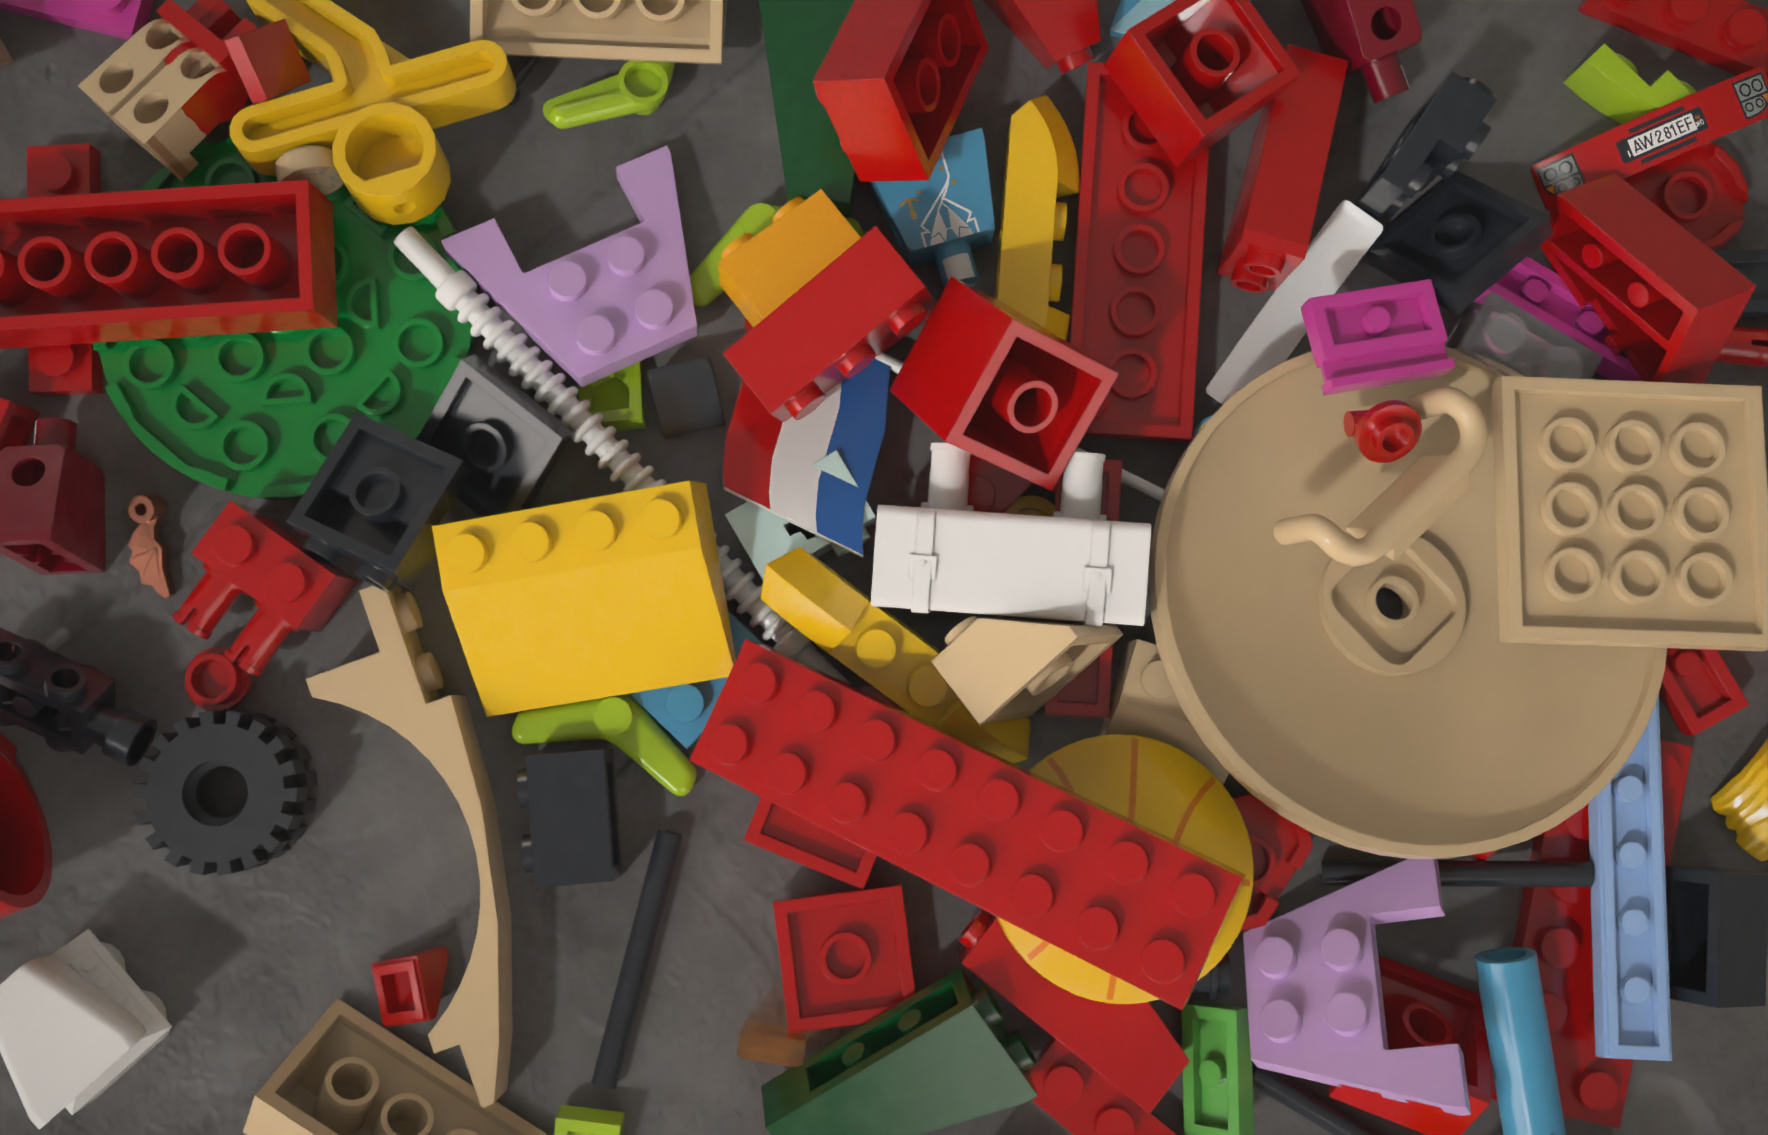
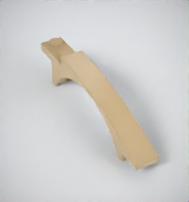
M394 585L390 593L370 586L359 590L380 652L307 678L306 682L312 698L339 703L366 713L388 725L410 741L444 778L458 801L469 826L476 851L480 878V911L477 935L462 982L447 1010L430 1031L428 1037L434 1054L460 1045L480 1106L483 1108L495 1103L508 1089L513 1033L512 920L496 803L466 696L449 695L441 699L439 698L437 689L443 688V678L435 657L431 652L424 653L416 629L422 628L423 623L414 597L410 592L403 593L401 587Z

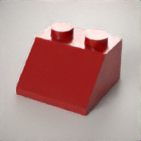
M1175 0L1128 29L1104 64L1108 73L1176 168L1226 137L1296 81L1302 74L1249 0Z
M1378 955L1388 1050L1459 1044L1464 1056L1471 1115L1459 1116L1446 1113L1440 1107L1409 1100V1103L1387 1099L1383 1098L1380 1093L1343 1084L1342 1087L1330 1085L1329 1097L1426 1135H1462L1490 1105V1052L1480 994Z

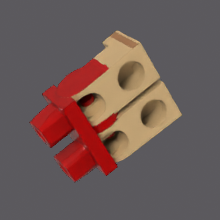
M167 0L156 10L162 17L161 19L152 20L143 26L78 85L115 124L147 150L180 181L199 164L190 152L219 123L233 119L243 109L247 98L250 99L224 40L258 27L246 17L241 21L224 0H197L187 11L182 9L173 0Z

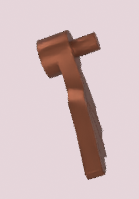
M154 493L135 496L128 503V514L131 519L140 524L134 530L128 544L133 552L129 563L139 571L141 584L152 585L156 593L164 598L172 597L176 593L168 568V547L160 539V524L167 509V503Z

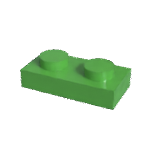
M1197 1000L1187 1002L1181 1010L1182 1050L1190 1060L1183 1070L1184 1135H1254L1253 1071L1250 1052L1248 1007Z

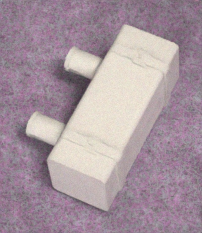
M931 443L930 450H932L928 503L921 502V507L878 504L871 606L911 609V612L927 614L933 610L1080 621L1084 625L1102 626L1103 623L1144 626L1151 524L1107 521V515H1100L1105 454L1074 452L1063 473L1060 512L1054 511L1053 517L974 511V506L967 505L970 453L949 443Z

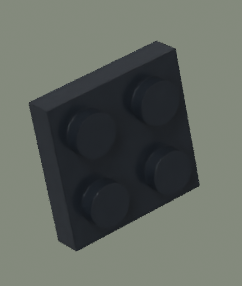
M1456 170L1448 180L1442 181L1382 231L1365 254L1370 266L1400 283L1431 279L1438 304L1458 315L1551 237L1553 230L1549 215Z
M474 354L461 359L417 440L455 456L466 463L471 473L456 495V498L480 517H487L529 509L575 432Z

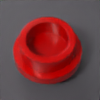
M214 647L201 651L191 660L186 669V691L190 699L203 709L209 711L232 709L246 698L251 688L252 674L238 666L240 664L239 660L232 662L224 655L227 648Z

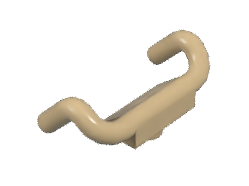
M1454 387L1437 388L1413 395L1407 399L1406 403L1414 408L1421 420L1446 413L1452 416L1459 426V444L1449 455L1420 456L1346 527V532L1357 539L1349 537L1337 524L1322 515L1305 514L1277 521L1273 530L1276 540L1283 545L1313 541L1333 560L1350 566L1371 564L1384 555L1395 561L1469 489V473L1483 457L1488 439L1486 419L1477 402L1462 390Z

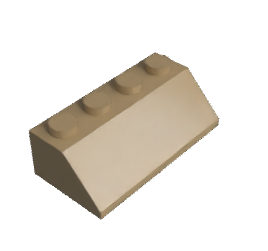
M338 998L256 1093L243 1133L246 1135H547L497 1101L481 1108L474 1086Z

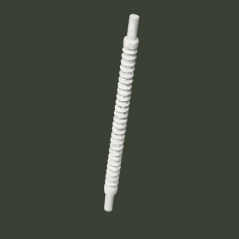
M412 226L403 230L396 237L394 244L437 288L436 299L447 310L453 311L457 309L459 311L458 322L463 324L470 322L473 325L470 330L472 336H484L483 347L486 350L495 348L498 351L496 355L498 363L506 361L510 363L509 375L517 376L520 374L523 377L521 387L525 390L535 389L534 401L537 403L546 401L549 404L547 411L553 416L558 414L562 418L561 422L574 430L575 433L572 436V440L577 443L583 440L587 444L585 454L588 456L597 454L599 456L598 468L604 469L609 467L613 473L610 476L612 482L623 481L626 485L623 492L667 484L665 479L658 481L653 479L651 475L654 472V468L652 466L643 468L639 464L641 460L640 453L636 452L632 455L628 453L626 449L629 442L622 439L618 442L614 438L616 433L615 427L609 426L605 428L602 426L601 422L604 416L601 413L592 415L588 409L591 406L589 400L585 399L581 402L577 400L578 388L575 386L566 388L564 386L565 375L563 373L554 375L550 371L553 366L552 361L545 360L542 362L539 360L540 349L536 346L528 348L525 345L528 338L526 334H514V321L507 320L503 322L500 319L502 315L500 307H488L489 295L486 293L478 295L476 293L478 285L464 270L456 272ZM728 545L717 546L723 585L727 591L725 593L726 601L733 598L738 601L737 612L739 614L748 612L752 617L749 625L751 627L762 626L765 630L762 638L764 640L772 638L776 642L774 649L850 684L811 643L812 640L760 599L762 585L757 587L752 580L755 577L753 571H749L746 574L741 571L739 567L742 564V560L740 558L731 560L728 557L727 553L730 547Z

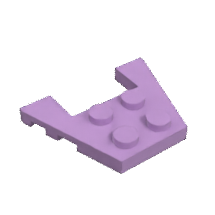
M667 145L616 167L617 180L636 213L640 224L526 273L521 271L495 218L441 240L448 259L458 269L462 268L480 285L481 291L489 295V299L497 306L501 305L523 326L524 332L581 387L697 336V322L671 152Z
M1406 859L1270 920L1266 926L1253 928L1243 933L1251 1060L1258 1068L1337 1087H1342L1343 1084L1380 1093L1383 1098L1409 1103V1100L1440 1107L1443 1112L1459 1116L1471 1115L1464 1056L1459 1044L1388 1050L1375 926L1383 923L1445 916L1437 859Z

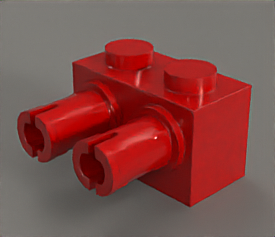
M229 501L191 553L204 563L203 568L206 570V573L181 607L173 613L172 618L180 625L189 624L186 627L187 630L208 640L214 628L239 594L250 595L256 600L254 603L258 610L231 647L226 649L224 655L232 662L239 660L240 664L238 666L259 677L292 630L299 632L300 629L321 632L358 581L339 567H332L308 554L301 548L304 542L259 510Z

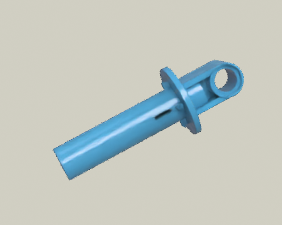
M1504 947L1480 952L1474 956L1503 1135H1567L1537 953L1533 949L1524 947Z

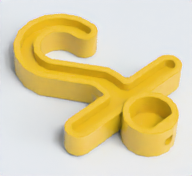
M246 0L261 26L285 19L300 55L330 74L332 82L248 106L240 110L233 117L229 129L233 143L250 167L257 173L266 176L276 175L275 162L282 154L291 149L308 145H318L332 149L333 164L353 199L363 212L376 221L391 225L414 223L434 212L444 201L451 183L449 162L432 129L497 111L507 106L514 99L516 81L502 47L492 41L476 40L409 59L381 41L374 28L330 0Z

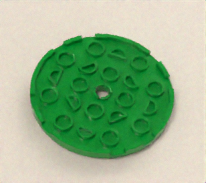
M227 138L213 145L208 141L197 145L190 154L199 164L182 181L166 167H163L139 190L278 182L276 175L266 176L253 170L232 139ZM344 183L336 191L325 195L333 203L338 327L93 343V350L98 351L100 354L104 374L109 384L105 386L106 391L119 415L135 436L151 452L190 478L225 492L249 498L274 501L300 500L355 413H359L417 439L461 359L471 356L474 336L470 334L473 325L470 322L464 324L458 322L459 311L457 309L453 311L447 310L436 299L437 288L394 244L396 237L403 230L412 226L456 272L463 270L462 268L458 269L448 259L441 240L457 234L458 231L441 205L432 214L414 223L391 225L376 221L363 212Z

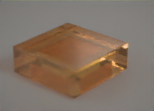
M745 1020L740 1031L737 1055H740L741 1059L799 1067V1065L803 1064L808 1031L789 1033L788 1027Z

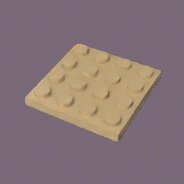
M1500 376L1491 383L1500 642L1739 651L1768 650V487L1762 386Z

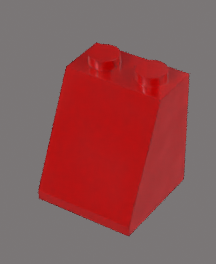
M951 276L894 380L890 391L945 442L1052 491L1119 373L1003 302Z

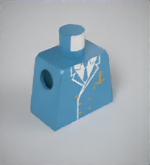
M982 128L948 137L928 181L867 182L868 188L904 261L908 266H917L935 261L943 289L951 276L968 285L977 282L980 278L971 250L992 243L995 223L985 137Z

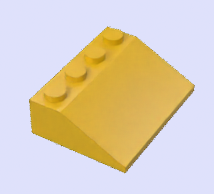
M689 480L432 526L443 594L487 717L726 678L731 672L736 656L706 483Z

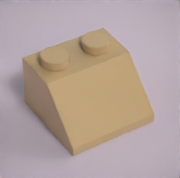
M1001 615L994 618H977L972 616L959 623L946 635L944 641L948 646L931 662L979 725L1031 717L1116 642L1123 633L1116 624L1103 623L1102 626L1084 625L1080 621L1003 617Z
M1139 639L1126 642L1110 697L1109 718H1104L1099 736L1115 734L1136 735L1167 743L1198 760L1224 784L1229 772L1202 742L1184 714L1168 681L1157 645Z

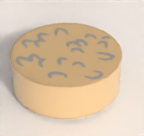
M308 145L291 149L282 154L274 165L278 182L309 180L324 195L336 191L344 183L333 164L332 149L324 146Z

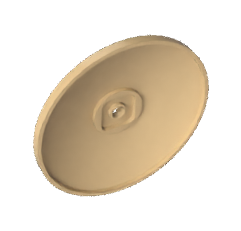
M1445 347L1448 359L1453 358L1456 366L1445 376L1324 396L1321 388L1325 384L1321 368H1316L1312 351L1280 363L1254 378L1231 396L1199 430L1182 454L1167 483L1157 511L1150 544L1148 586L1150 614L1156 644L1168 681L1184 714L1202 742L1221 765L1253 796L1282 817L1315 835L1349 848L1381 856L1407 859H1450L1491 852L1527 841L1556 827L1584 808L1611 782L1627 762L1641 739L1656 705L1665 671L1667 648L1500 642L1491 383L1500 376L1519 375L1473 354ZM1441 387H1454L1462 390L1477 402L1486 419L1488 439L1483 457L1469 473V489L1395 561L1384 555L1371 564L1350 566L1333 560L1313 541L1283 545L1276 540L1273 530L1277 521L1305 514L1322 515L1337 524L1349 537L1357 539L1346 532V527L1420 456L1449 455L1459 444V426L1455 419L1446 413L1421 420V436L1415 447L1407 455L1393 462L1376 463L1364 457L1356 446L1354 437H1347L1343 424L1344 415L1347 411L1368 410L1379 403L1389 400L1406 402L1413 395ZM1386 588L1392 590L1401 599L1403 612L1399 620L1389 619L1379 611L1376 604V594L1379 589Z

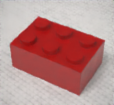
M855 0L823 63L816 73L813 84L817 98L824 105L839 136L841 148L848 155L860 182L928 181L989 49L971 0Z

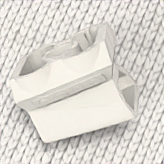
M87 929L53 954L25 963L0 984V1053L26 1113L38 1129L46 1125L62 1109L66 1108L71 1115H74L99 1097L161 1042L172 1028V1025L167 1021L166 1008L161 999L152 992L141 990L126 973L125 960L120 951L112 944L100 942L90 929Z

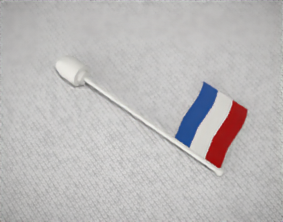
M882 352L860 373L849 379H844L825 393V400L809 415L800 420H795L792 416L785 422L772 416L743 380L726 434L723 461L724 490L863 558L864 506L885 432L889 371L891 370L898 374L904 362ZM1078 447L1075 450V452H1087ZM837 450L857 486L812 466V464ZM1122 469L1121 483L1161 502L1165 489Z

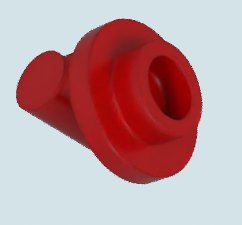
M1399 400L1385 401L1368 410L1347 411L1344 415L1343 424L1347 437H1354L1356 446L1364 457L1376 463L1393 462L1407 455L1419 441L1422 432V421L1419 414L1408 403Z

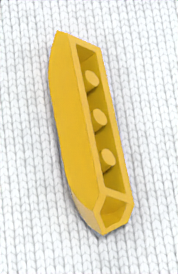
M1047 95L1029 100L1012 114L1006 144L995 299L1066 341L1070 315L1048 306V302H1059L1062 285V264H1052L1051 262L1053 240H1064L1067 203L1056 202V198L1079 193V165L1075 146L1067 125L1053 102Z
M798 547L766 564L760 599L835 659L908 713L1012 763L1028 759L1030 719L1028 717L979 725L931 662L941 651L883 607L871 606V598L815 556Z

